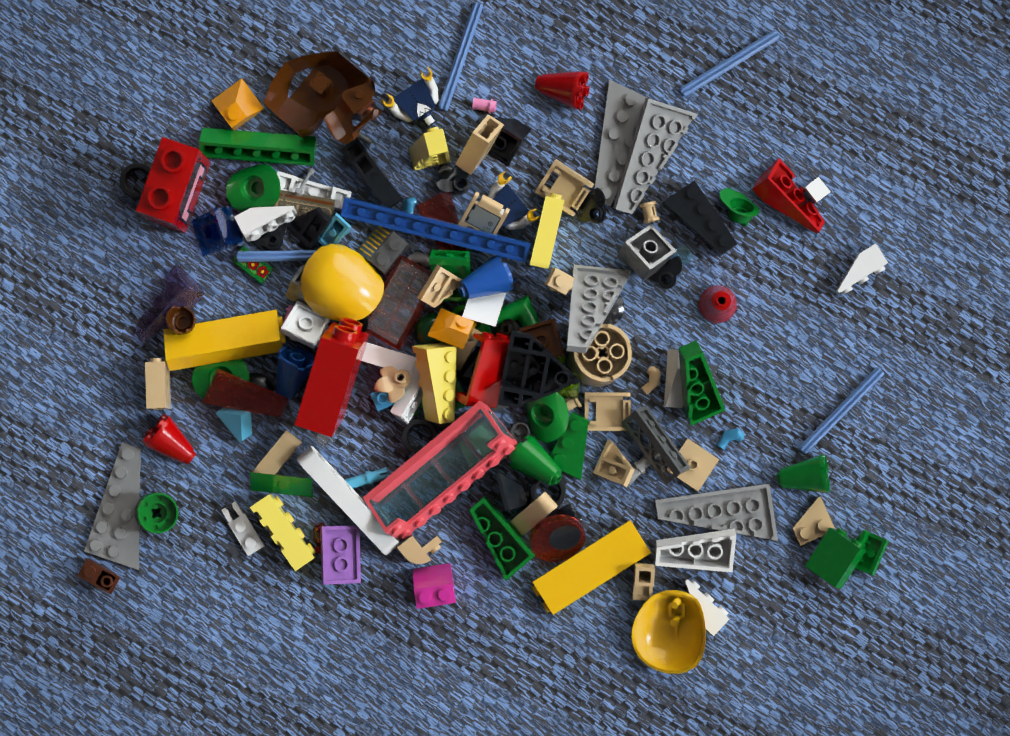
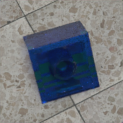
M231 206L212 209L192 220L203 257L243 242Z

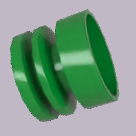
M150 493L138 501L135 507V518L142 529L150 533H164L175 525L178 519V508L176 502L170 496L163 493ZM159 508L158 513L160 516L153 518L151 510Z

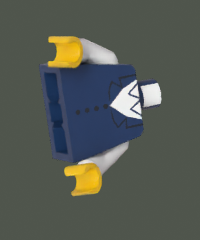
M427 67L429 72L426 75H423L420 70L422 79L394 98L386 94L389 97L388 102L382 99L380 101L388 107L396 118L406 122L413 121L414 123L422 119L424 124L430 127L436 122L431 112L436 109L438 102V87L432 77L431 69Z
M504 171L498 176V180L491 187L488 197L504 205L500 212L502 215L506 208L510 209L501 226L503 229H523L532 221L540 219L541 216L534 217L533 213L537 209H527L507 184L512 177L510 176L507 180L503 178Z

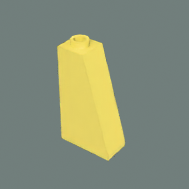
M550 193V196L546 195L530 265L549 269L565 201L561 199L562 195Z

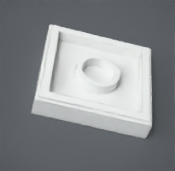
M297 300L282 325L280 333L315 349L331 319L320 316L308 305Z

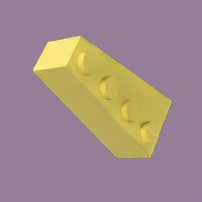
M438 127L427 129V133H424L409 148L414 171L451 162L444 131Z
M446 343L412 346L413 353H416L417 361H415L416 369L419 370L420 375L418 380L419 387L422 388L423 392L421 399L425 420L437 424L454 422L457 347Z
M269 494L251 506L250 509L253 513H258L260 523L263 527L269 529L271 538L281 547V552L293 569L297 571L316 558L314 556L316 551L310 543L306 544L303 539L305 535L300 527L295 528L292 523L295 520L289 511L284 512L281 507L284 504L278 495L274 497L273 494Z

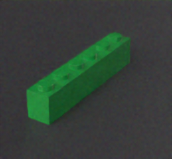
M202 128L199 150L207 158L314 166L317 137L305 136L302 138L300 135Z

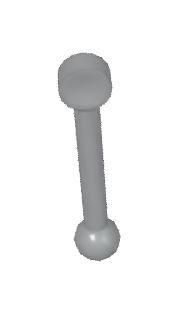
M313 168L307 169V175L299 188H296L295 194L297 196L302 195V189L309 177L314 174Z

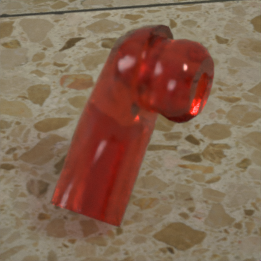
M319 522L313 528V540L321 547L320 526L326 525Z

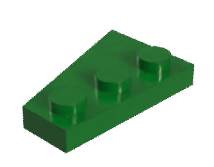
M572 411L569 416L567 429L559 437L550 457L563 472L581 480L589 419Z

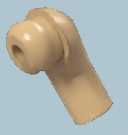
M655 366L648 368L649 382L641 387L646 395L660 384L661 372Z

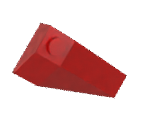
M778 158L757 179L752 190L766 204L816 234L819 233L825 223L824 219L812 202H806L803 194L805 190L803 187L797 188L792 180L795 178V175Z

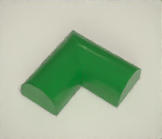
M528 295L502 306L497 320L501 326L504 320L513 319L515 322L519 321L521 328L540 323Z

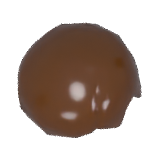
M172 306L166 312L165 320L171 332L184 335L194 329L196 323L195 315L186 306Z

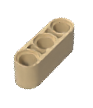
M288 430L285 431L253 472L277 475L283 467L282 465L290 459L295 449L302 442Z
M545 491L509 523L522 537L557 508L558 505Z

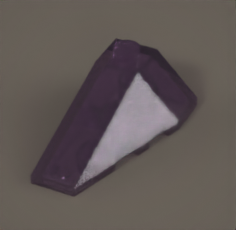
M177 264L164 277L161 282L164 285L160 295L155 294L153 296L152 309L145 310L134 330L141 342H144L167 326L165 320L166 312L172 306H186L192 309L205 294L199 283Z

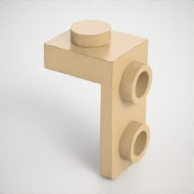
M553 267L545 285L549 286V290L552 292L567 295L573 287L575 278Z

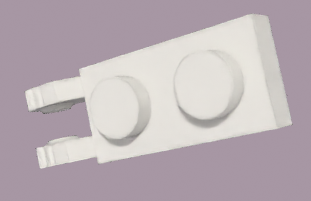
M235 501L232 503V507L239 515L238 518L233 520L226 508H223L222 512L247 556H250L265 545L246 514H243Z

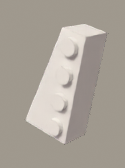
M735 529L656 540L655 566L733 572L736 531Z

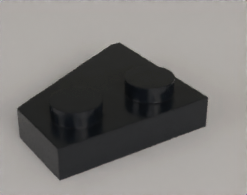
M318 207L289 223H285V225L311 249L316 246L332 219Z

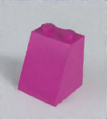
M451 563L413 569V585L417 609L456 603Z

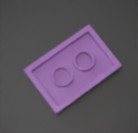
M357 525L320 526L322 585L361 583L360 528Z

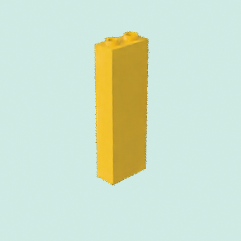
M277 310L196 323L194 329L184 335L175 334L169 328L163 329L165 358L169 371L279 352L283 347V343H286L285 335L280 333L284 323L283 317H279Z
M631 520L532 581L534 586L531 588L537 597L541 595L545 601L541 604L546 612L549 613L551 611L554 615L651 552Z

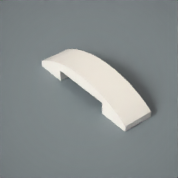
M277 172L281 190L295 192L296 188H299L304 180L294 175ZM307 181L302 189V194L335 199L334 208L341 210L344 198H350L352 193L312 181Z

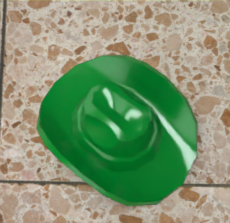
M258 164L239 170L231 176L226 184V197L231 206L241 212L255 207H273L279 200L281 192L278 174L268 164Z
M241 359L196 366L193 371L192 383L195 392L202 399L210 402H227L237 400L244 395L249 387L250 375L246 364Z
M558 392L536 401L533 400L525 403L529 428L537 440L546 443L557 440L566 431L569 422V411L567 403Z

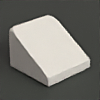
M819 177L804 188L815 204L830 193Z

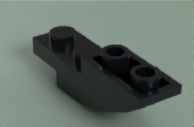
M357 137L342 148L352 165L385 207L392 208L403 200L400 193Z

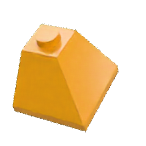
M242 78L212 100L215 107L233 130L238 129L264 110V107Z
M441 308L428 336L464 350L477 322Z

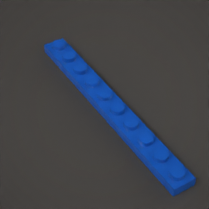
M345 197L343 202L342 217L525 263L528 259L531 246L529 242Z

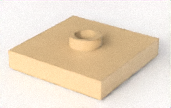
M687 438L679 452L691 468L680 474L677 478L696 491H699L719 459ZM668 467L666 471L673 475V472Z

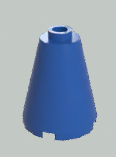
M496 255L460 281L458 291L461 297L473 299L513 290V287H510V284L513 283V277L506 262L502 264L499 260L502 258Z
M285 346L278 352L276 395L283 401L292 400L311 372L314 356L303 348L289 349L290 346Z

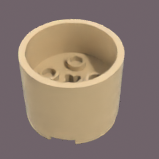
M602 324L586 353L569 351L568 360L572 373L582 383L589 386L601 387L611 384L628 369L631 363L632 350L630 340L620 328L611 324ZM603 350L605 352L604 356L600 358L598 356L599 352Z

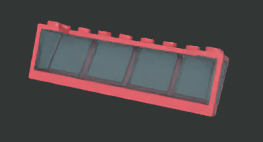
M478 401L366 494L363 499L384 532L403 541L409 538L417 528L424 526L430 517L438 514L446 504L453 502L458 494L466 491L475 480L482 478L486 471L498 465L503 457L511 454L518 445V442L488 405Z

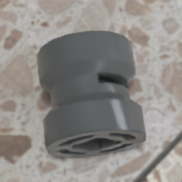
M521 422L514 424L510 431L517 442L525 441V437L529 436L530 433L528 426Z

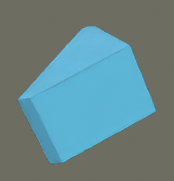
M227 405L216 412L217 416L239 442L252 435L251 409Z

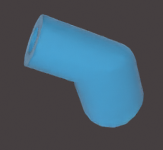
M407 198L404 201L403 211L414 214V207L417 205L416 198Z
M737 428L726 430L716 445L724 450L729 441H742L744 433Z

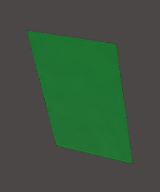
M250 472L251 491L313 497L312 479Z

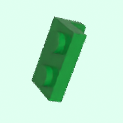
M863 529L862 533H859L857 536V540L863 544L861 547L866 552L855 568L874 576L889 540Z

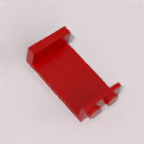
M482 332V334L474 333L473 337L481 341L482 344L468 393L457 392L455 399L466 406H474L478 401H481L490 408H496L509 343L508 336L497 333L496 336L488 332Z

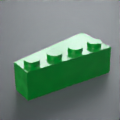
M696 340L678 348L684 414L690 426L726 410L704 353Z
M487 496L469 510L505 581L537 554Z

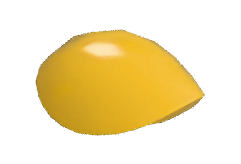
M328 244L320 247L307 260L301 277V291L308 306L320 316L335 321H340V318H350L357 321L368 316L377 307L384 292V283L376 269L358 252L345 245Z
M665 590L651 596L639 610L632 627V644L638 657L647 666L667 674L685 673L695 668L703 657L706 643L704 613L698 599L692 594L679 590Z

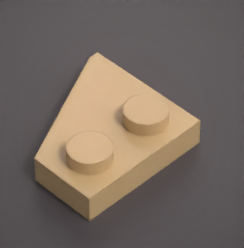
M436 265L417 298L435 308L444 299L453 295L452 291L459 287V282L462 279Z
M607 440L593 474L627 487L635 469L612 441Z
M821 496L816 498L792 528L800 546L824 536L829 528L835 529Z

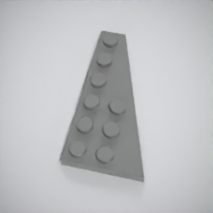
M610 79L594 190L600 188L603 191L606 199L605 205L611 207L618 192L645 98H647Z
M645 98L613 209L633 214L645 196V191L654 182L658 171L662 170L677 147L678 141L689 129L687 127L692 120H695L698 114Z
M574 265L573 277L575 279L571 290L566 351L587 352L629 279L631 270Z
M122 442L84 552L139 570L140 526L135 518V507L140 500L141 448Z
M770 484L655 500L657 519L720 531L735 529L737 534L778 541Z

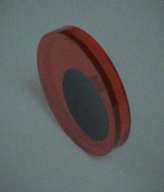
M553 515L541 520L534 526L529 536L531 550L535 556L549 562H558L571 558L582 549L586 540L581 522L569 515Z

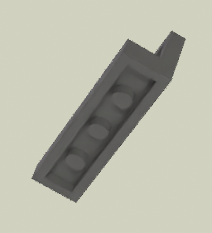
M646 405L635 410L622 421L624 427L666 485L691 468ZM633 418L638 423V429H634L630 424ZM642 435L648 437L649 445L642 441ZM654 451H658L660 454V461L656 460L653 456ZM665 466L669 467L673 472L672 476H667Z

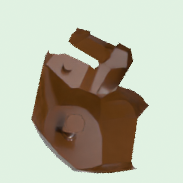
M337 51L310 54L287 61L276 73L263 101L269 109L302 138L316 132L323 121H325L333 138L344 144L355 140L359 131L370 120H375L382 113L380 109H374L358 125L353 126L351 118L372 101L375 93V84L372 79H369ZM315 67L294 93L288 97L289 87L294 74Z

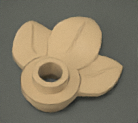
M392 366L382 368L380 370L382 378L376 382L374 390L388 393L389 402L394 403L404 396L405 388L411 382V375L404 369L397 370ZM400 376H404L402 381H398Z

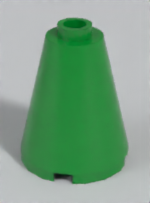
M533 436L525 437L527 441L524 443L520 441L509 457L511 463H508V466L545 484L556 485L562 478V470Z
M819 455L781 468L780 473L776 474L778 485L781 484L782 488L821 493L830 492L829 469L825 455Z

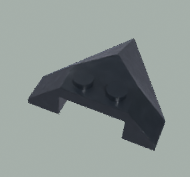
M511 331L498 405L519 408L525 403L533 400L536 401L563 390L567 386L581 382L577 376L531 334Z

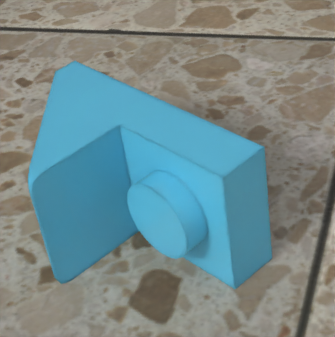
M336 213L318 242L323 246L338 244L351 231V226Z

